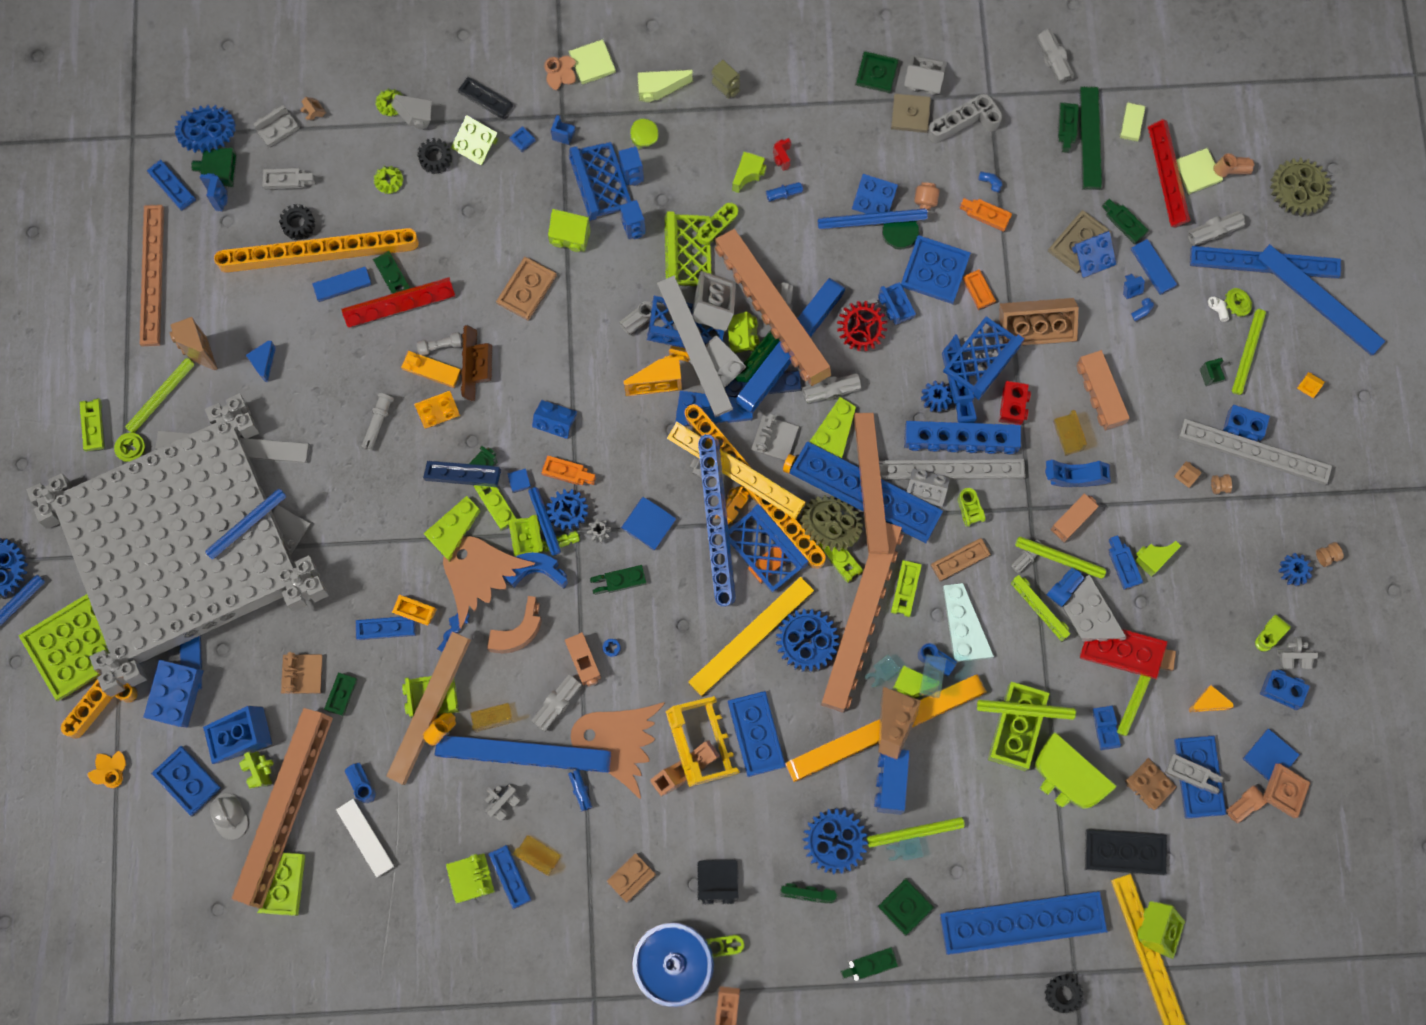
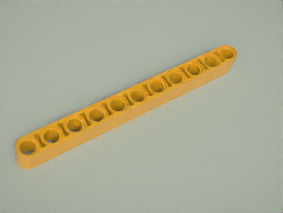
M405 228L221 250L215 254L214 261L222 272L228 273L380 255L388 251L390 253L412 251L418 247L419 241L413 229ZM409 237L413 238L410 242L405 241ZM389 240H395L392 244H387ZM371 242H376L374 246H368ZM358 244L356 248H350L351 245ZM339 246L337 250H332L333 247ZM321 248L319 252L314 253L315 249ZM302 250L301 254L295 255L297 251ZM279 253H284L281 257H276ZM265 255L263 259H258L259 256ZM242 257H247L246 260L240 261ZM224 259H228L226 263L221 264Z
M693 404L686 408V420L699 436L707 434L722 440L723 445L720 449L728 454H734L736 459L750 467L698 405ZM692 411H697L699 416L692 419L689 417V414ZM704 425H708L711 427V430L708 433H703L701 431V428ZM742 486L808 560V564L815 569L821 568L825 563V554L818 545L816 546L814 540H809L810 536L805 535L806 531L797 520L772 504L764 505L762 503L763 498ZM777 511H782L785 517L778 520L774 517V514ZM788 526H795L797 532L789 534L786 531ZM807 540L810 546L803 549L799 546V542ZM818 554L822 557V561L814 563L811 557Z
M978 674L920 700L918 715L912 727L985 694L986 690ZM880 719L785 763L793 782L878 744Z

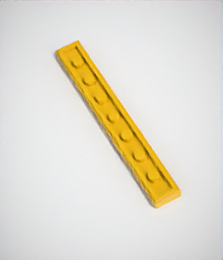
M676 422L667 439L700 459L698 441L701 436ZM706 440L705 447L709 449L713 444ZM720 449L723 474L796 519L806 503L805 501ZM709 458L707 464L713 467L715 464L714 459Z
M801 577L797 579L688 681L690 686L702 697L775 629L782 620L808 598L814 590Z
M1131 874L1111 880L1163 1025H1186L1160 953L1145 947L1138 939V929L1142 926L1144 920V909Z

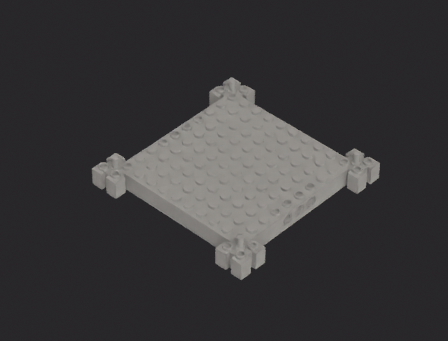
M240 393L226 399L227 405L223 407L217 403L205 409L212 425L75 487L61 473L48 479L49 485L47 486L39 483L26 489L31 503L36 506L34 511L38 522L46 529L61 524L110 652L102 650L89 656L94 670L101 675L97 678L102 691L110 697L125 691L124 684L128 683L133 687L147 680L143 667L139 663L283 597L288 608L295 612L306 607V600L310 598L317 602L329 596L323 581L319 578L320 573L310 556L296 561L295 567L272 511H269L214 559L209 558L205 553L206 549L266 499L240 436H243L245 439L259 434L255 421L250 416L249 407Z

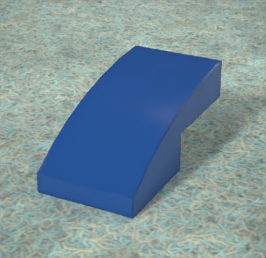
M1113 706L1093 708L1100 751L1120 748L1121 743L1117 733V721Z

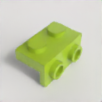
M748 312L733 315L728 326L729 347L734 353L747 350L754 351L759 345V338L757 336L758 321L754 315Z
M532 515L529 518L510 519L508 521L514 557L524 553H541L543 551L544 543L540 537V522L537 520V515Z

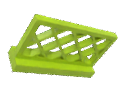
M667 211L664 218L665 279L675 276L679 286H697L699 279L695 276L700 271L711 274V244L700 248L694 242L696 236L691 239L685 233L690 227L698 232L699 229L694 224L697 221H705L706 223L710 216L674 214L673 211ZM677 220H684L688 226L682 230L677 225ZM710 229L706 233V236L702 234L703 238L708 237ZM681 236L689 241L685 247L678 243V238ZM691 244L698 250L693 257L686 251ZM682 252L690 259L684 265L678 260V256ZM700 253L706 258V262L703 265L695 260ZM691 262L699 268L694 274L686 268ZM682 270L690 276L687 280H678V274Z

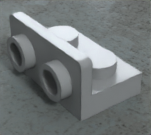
M285 105L275 108L270 114L259 118L253 124L268 148L299 130L298 125L289 114Z
M912 469L907 492L927 503L942 507L950 479L940 474L936 475L924 470Z

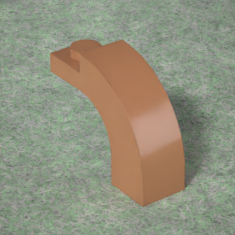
M528 596L524 619L517 628L510 631H490L487 648L489 652L502 654L515 652L527 646L535 638L542 623L541 617L535 616V614H539L540 603H537L536 597Z
M709 740L690 753L693 762H698L700 772L720 757ZM681 760L663 769L650 780L661 797L687 782Z
M719 986L715 1025H736L739 988Z

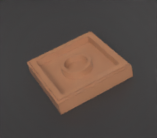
M1280 763L1275 764L1263 800L1292 818H1298L1310 782Z

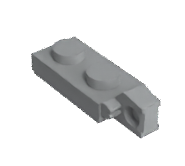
M299 168L263 170V189H294L315 184L313 173H305V171Z

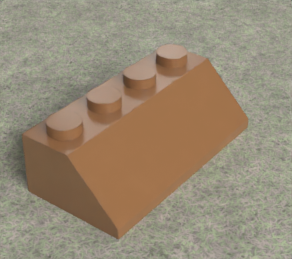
M1074 298L1000 303L999 323L1001 327L1017 337L1019 334L1025 338L1022 345L1077 341L1079 307ZM1001 336L1002 344L1010 341L1007 337Z

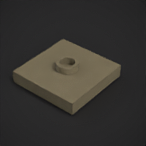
M894 94L891 129L927 133L931 97Z

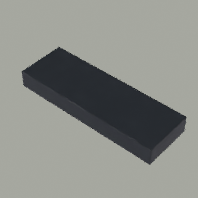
M467 77L458 89L459 94L502 120L513 107L512 102L470 77Z

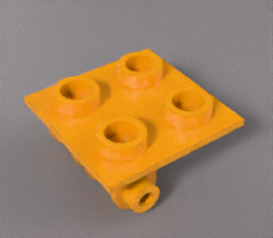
M450 391L414 404L424 429L460 416Z

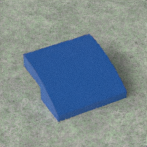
M642 497L621 526V529L633 538L640 540L650 549L655 550L676 518L653 502Z

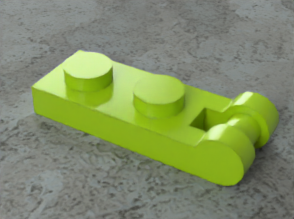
M100 398L93 399L90 402H87V400L80 401L82 440L85 452L105 449L101 412L102 402Z
M473 485L500 530L502 531L509 527L508 521L516 519L497 487H490L492 491L485 495L484 490L489 488L488 486Z
M820 543L818 545L847 583L856 574L860 575L863 572L861 566L843 547L840 551L836 547H834L833 551H830L829 546L823 549V544ZM850 565L852 569L846 571L844 568Z
M902 561L891 613H902L904 616L910 617L922 564ZM899 601H907L906 607L899 605Z

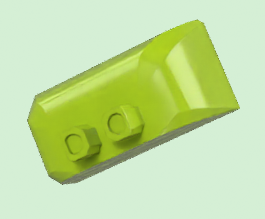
M1055 732L1050 735L1035 761L1036 770L1045 779L1039 789L1046 795H1049L1054 788L1058 790L1060 794L1054 802L1061 808L1069 802L1080 809L1090 808L1117 787Z

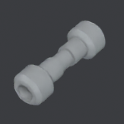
M459 332L452 333L450 337L443 338V340L430 342L422 340L417 342L418 353L421 356L428 355L430 351L437 350V348L450 346L458 348L463 346L462 336Z

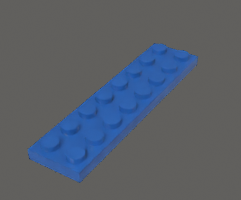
M807 441L789 474L864 512L859 467ZM881 479L886 523L902 527V532L927 543L943 510Z
M1100 891L940 914L946 955L1107 932Z

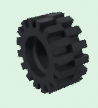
M432 138V142L427 139L426 144L422 142V148H418L419 152H417L423 170L425 169L428 173L431 171V174H435V171L441 174L440 170L445 172L446 166L449 168L451 166L450 162L452 163V154L445 141L442 142L439 138L438 141ZM433 151H439L442 157L438 161H430L428 155Z
M293 204L294 208H291L289 205L287 206L289 210L284 209V215L280 214V226L284 234L288 235L290 239L294 238V240L298 241L300 237L301 240H304L303 236L306 235L308 238L310 236L309 232L313 233L315 220L307 207L304 208L301 204L298 207L297 204ZM295 217H302L304 223L302 226L294 228L291 226V220Z
M1065 975L1057 976L1046 985L1047 988L1044 992L1046 994L1045 1000L1048 1002V1006L1055 1012L1070 1013L1076 1011L1081 1006L1084 991L1081 990L1082 986L1078 984L1076 979ZM1062 986L1068 987L1072 993L1071 999L1066 1003L1059 1001L1056 995L1057 990Z

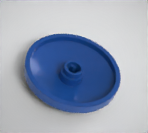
M665 923L652 928L641 938L634 952L633 972L636 982L648 998L660 1005L677 1007L696 1000L705 992L713 976L714 960L708 942L697 930L682 923Z

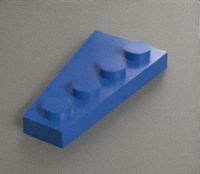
M680 390L675 424L679 422L683 426H690L685 417V410L689 405L693 404L698 405L714 424L751 421L753 413L736 404V398L728 397L733 410L715 417L705 394ZM692 411L689 414V417L692 419L699 416L697 411Z

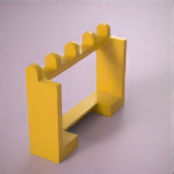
M715 696L675 705L665 711L689 787L740 773L738 768H732L729 758L734 757V753H727L723 739L728 738V734H721L717 721L721 720L722 716H715L712 705L717 702ZM705 706L726 771L702 777L698 762H693L685 738L682 725L685 724L682 711Z

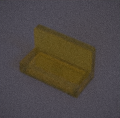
M1072 410L1069 415L1053 420L1065 456L1081 452L1085 449L1087 442L1075 410Z
M509 703L470 712L473 723L472 728L475 733L514 723Z
M526 836L521 846L517 847L513 853L514 856L548 877L561 857L558 853L530 836Z

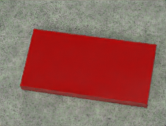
M1123 629L1122 631L1126 636L1125 640L1084 641L1080 659L1156 680L1168 641Z

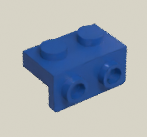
M212 173L200 174V180L207 189L206 196L215 211L223 212L224 206L227 205L228 197L221 180Z
M900 282L887 288L884 286L880 287L878 298L882 305L885 304L887 308L886 314L890 321L893 320L894 324L897 325L915 317L916 313Z
M541 400L534 412L532 427L567 439L577 411Z

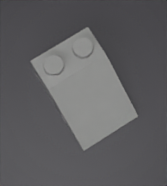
M701 271L691 311L694 321L726 331L734 315L736 282Z

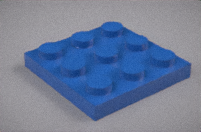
M918 235L901 282L902 288L953 304L971 252Z

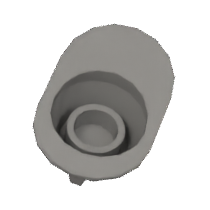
M225 793L213 800L210 806V815L219 834L230 840L243 836L248 828V819L239 799L233 794Z

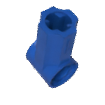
M1071 568L1046 595L1062 607L1072 596L1071 593L1084 580V577L1078 570Z
M927 643L918 651V658L921 662L929 664L947 677L957 664V661L938 650L934 644ZM924 649H929L932 652L931 658L924 656Z
M361 763L352 764L344 771L354 790V796L363 803H371L376 797L375 789L371 786ZM368 788L369 794L362 798V790Z

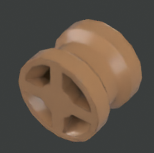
M1224 474L1222 477L1218 475L1212 476L1211 486L1214 494H1219L1220 492L1231 493L1232 481L1229 474Z

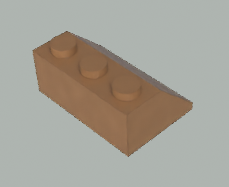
M193 317L170 324L172 329L169 332L173 343L176 342L178 349H181L183 355H187L191 361L212 370L218 369L207 336Z

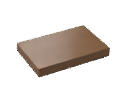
M524 256L496 303L529 321L555 280L557 273Z

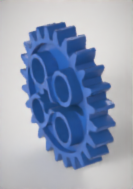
M207 105L206 108L200 106L199 110L192 108L193 112L186 111L187 116L181 115L182 120H177L178 125L175 126V135L178 143H181L183 148L186 147L187 151L193 148L194 153L198 149L201 153L205 149L208 152H211V148L218 150V146L224 147V141L230 142L229 137H234L233 132H236V125L232 114H229L228 110L224 111L223 107L217 109L216 105L213 108Z
M0 538V568L11 569L10 572L0 570V578L3 575L6 576L5 580L0 583V594L7 598L8 591L13 594L15 593L14 586L20 588L18 581H25L21 574H27L23 567L28 566V564L23 562L26 556L21 554L22 550L17 548L15 543H11L8 539L3 541ZM9 556V561L3 564V560Z
M803 609L800 615L796 610L795 617L790 614L788 615L789 622L782 620L785 627H778V630L782 632L776 634V638L781 639L776 642L777 646H781L778 649V653H784L781 658L782 660L789 659L788 666L792 663L795 664L794 670L801 666L802 672H804L805 667H808L809 671L812 672L815 666L819 671L820 664L826 667V659L832 661L833 658L830 654L836 655L837 653L833 649L839 646V643L834 642V640L839 639V635H833L837 628H831L833 621L826 622L827 615L823 618L820 617L821 611L814 615L813 609L810 610L809 614ZM806 623H811L814 625L815 629L813 631H807L804 628V625ZM818 630H821V631H822L820 634L814 636V637L811 639V642H810L811 644H809L808 642H806V643L803 644L798 650H796V651L793 650V648L799 646L800 644H802V643L804 642V637H806L807 639H809V638L812 637ZM791 634H795L799 637V641L793 643L788 637ZM822 638L826 641V645L820 647L816 644V640ZM802 650H808L811 656L809 658H803L800 655V652Z
M828 809L826 816L820 812V819L814 816L813 821L815 823L808 822L807 825L811 830H804L808 837L803 838L802 841L807 842L808 845L804 846L803 849L810 851L806 857L812 856L811 864L817 862V869L823 866L824 873L831 869L834 875L836 869H839V872L843 874L844 868L850 872L851 864L855 867L858 866L856 859L863 860L860 853H866V850L862 848V846L868 844V842L862 841V838L867 836V834L861 833L864 826L858 827L857 824L860 820L853 821V814L847 817L846 810L839 814L838 809H835L834 814H832L830 809ZM825 824H831L834 827L832 834L824 832L823 826ZM844 830L851 831L853 833L852 840H845L842 832ZM818 835H823L829 839L838 837L839 842L850 844L852 848H847L841 844H837L834 847L832 846L833 842L820 839ZM819 843H825L828 846L826 853H820L817 850ZM837 850H845L847 858L844 860L838 859L836 856Z

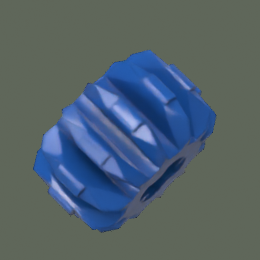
M936 380L933 381V385L927 383L926 389H922L921 393L923 396L921 401L925 402L924 408L931 407L930 412H933L934 408H936L937 412L940 413L941 408L947 410L948 405L952 404V393L948 392L950 385L943 387V381H941L940 385L937 384ZM934 394H936V396L939 395L940 399H938V397L937 399L934 398Z
M1297 553L1284 557L1285 561H1281L1279 564L1282 568L1278 570L1279 573H1284L1281 580L1287 578V585L1293 582L1296 587L1300 583L1306 584L1307 579L1312 577L1309 572L1313 570V567L1308 566L1310 560L1304 561V555L1298 558Z

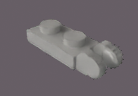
M1175 754L1171 755L1165 771L1166 774L1213 794H1218L1219 789L1207 784V779L1209 778L1217 783H1222L1224 780L1223 777L1210 772L1211 770Z

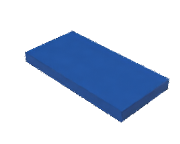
M766 691L728 700L747 778L786 768Z
M1215 736L1174 739L1177 756L1211 770L1210 772L1220 776ZM1207 779V784L1219 789L1218 794H1213L1180 780L1185 819L1226 815L1222 783Z

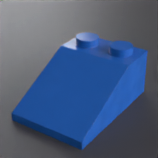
M246 706L203 727L212 764L243 756L247 752L252 753L272 744L264 708L259 706Z

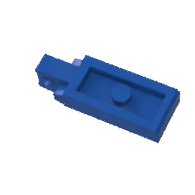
M1118 535L1109 539L1111 546L1108 549L1109 555L1123 590L1142 584L1143 580L1130 548L1126 544H1121Z

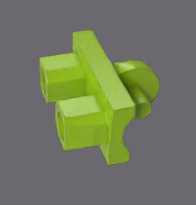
M259 751L244 754L245 758L239 762V765L244 772L250 770L252 776L247 778L246 781L248 787L257 788L271 785L272 782L269 774L272 772L269 767L274 765L273 760H266L265 755L261 756Z

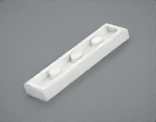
M352 799L336 809L375 876L378 878L394 868V864L356 801Z

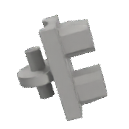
M1294 637L1293 642H1287V648L1293 649H1277V656L1280 657L1281 667L1294 668V658L1300 659L1301 668L1312 669L1314 659H1318L1317 652L1302 650V648H1308V643L1302 642L1300 637Z
M509 784L499 795L498 793L502 790L499 785L493 791L489 787L486 789L489 796L485 801L488 804L491 802V804L484 811L490 817L493 816L499 821H502L508 814L501 807L506 801L512 807L516 806L520 801V798L515 793L516 790Z

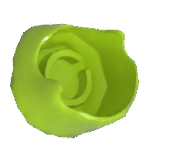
M642 118L636 120L630 129L632 143L638 149L656 143L658 139L656 124L649 119Z

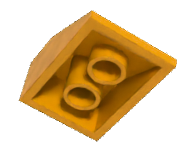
M665 356L663 359L657 360L624 380L625 395L634 396L682 391L679 357Z

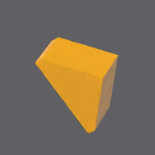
M1210 685L1192 704L1189 712L1229 710L1233 708V703Z

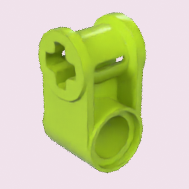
M972 488L963 489L957 500L965 526L969 527L970 524L979 521L985 522V514L976 491ZM967 494L971 496L972 501H964L963 495Z
M1275 614L1256 638V648L1262 652L1269 651L1288 632L1291 626Z

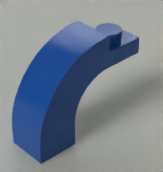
M1055 460L1046 461L1045 473L1047 480L1051 481V485L1059 487H1090L1111 483L1110 466L1105 462L1096 461L1087 464L1070 465Z
M524 553L516 556V558L535 564L512 569L516 574L515 576L503 575V579L513 588L525 576L532 573L547 575L563 589L568 584L567 575L559 568L555 570L559 566L558 561L541 553Z

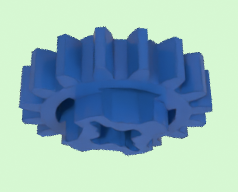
M563 489V494L557 491V497H550L552 503H547V507L551 509L547 511V514L551 516L549 518L550 522L555 521L554 526L556 528L561 525L562 531L566 527L572 531V526L574 525L578 529V523H585L583 517H588V512L584 511L588 509V505L584 504L586 502L585 497L580 499L581 493L578 492L574 495L573 489L570 490V493ZM559 503V509L555 512L556 505ZM564 505L571 510V515L564 510ZM580 508V513L578 517H576V511H578Z

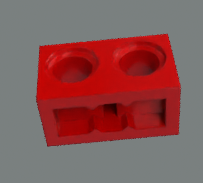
M1005 382L999 422L1022 425L1023 421L1027 420L1029 409H1026V402H1029L1031 397V391H1028L1029 384ZM1012 392L1020 393L1021 397H1014ZM1014 409L1018 411L1019 415H1012L1010 413V410Z

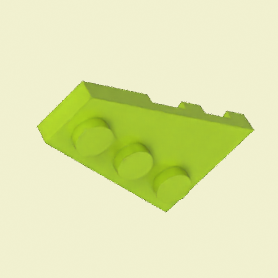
M840 397L809 442L842 459L856 407Z
M466 496L423 534L450 562L453 557L452 554L461 544V539L472 526L480 513V509Z
M283 853L262 909L259 908L257 913L298 916L305 863L304 854Z

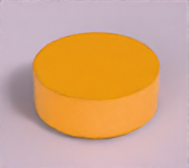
M792 454L787 456L783 466L784 472L790 473L797 456Z

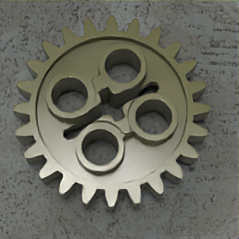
M1301 157L1298 162L1292 158L1290 162L1286 160L1283 165L1280 164L1270 180L1273 182L1270 188L1274 189L1271 195L1277 196L1274 202H1281L1279 208L1286 206L1285 212L1291 209L1292 215L1298 211L1299 216H1302L1304 211L1308 216L1311 211L1316 213L1318 208L1322 209L1329 200L1327 197L1330 196L1331 192L1329 190L1332 185L1328 184L1331 179L1325 178L1328 172H1321L1323 166L1317 168L1316 161L1310 164V159L1303 162Z
M826 495L822 499L819 496L815 500L811 499L801 514L802 528L807 529L805 535H811L809 540L815 539L817 541L816 546L820 543L823 544V549L829 546L830 551H833L834 547L838 551L842 547L847 550L849 546L853 547L854 543H857L862 533L863 524L860 523L862 518L857 517L858 511H852L854 506L848 507L846 502L842 503L840 499L834 500L832 495L830 499Z

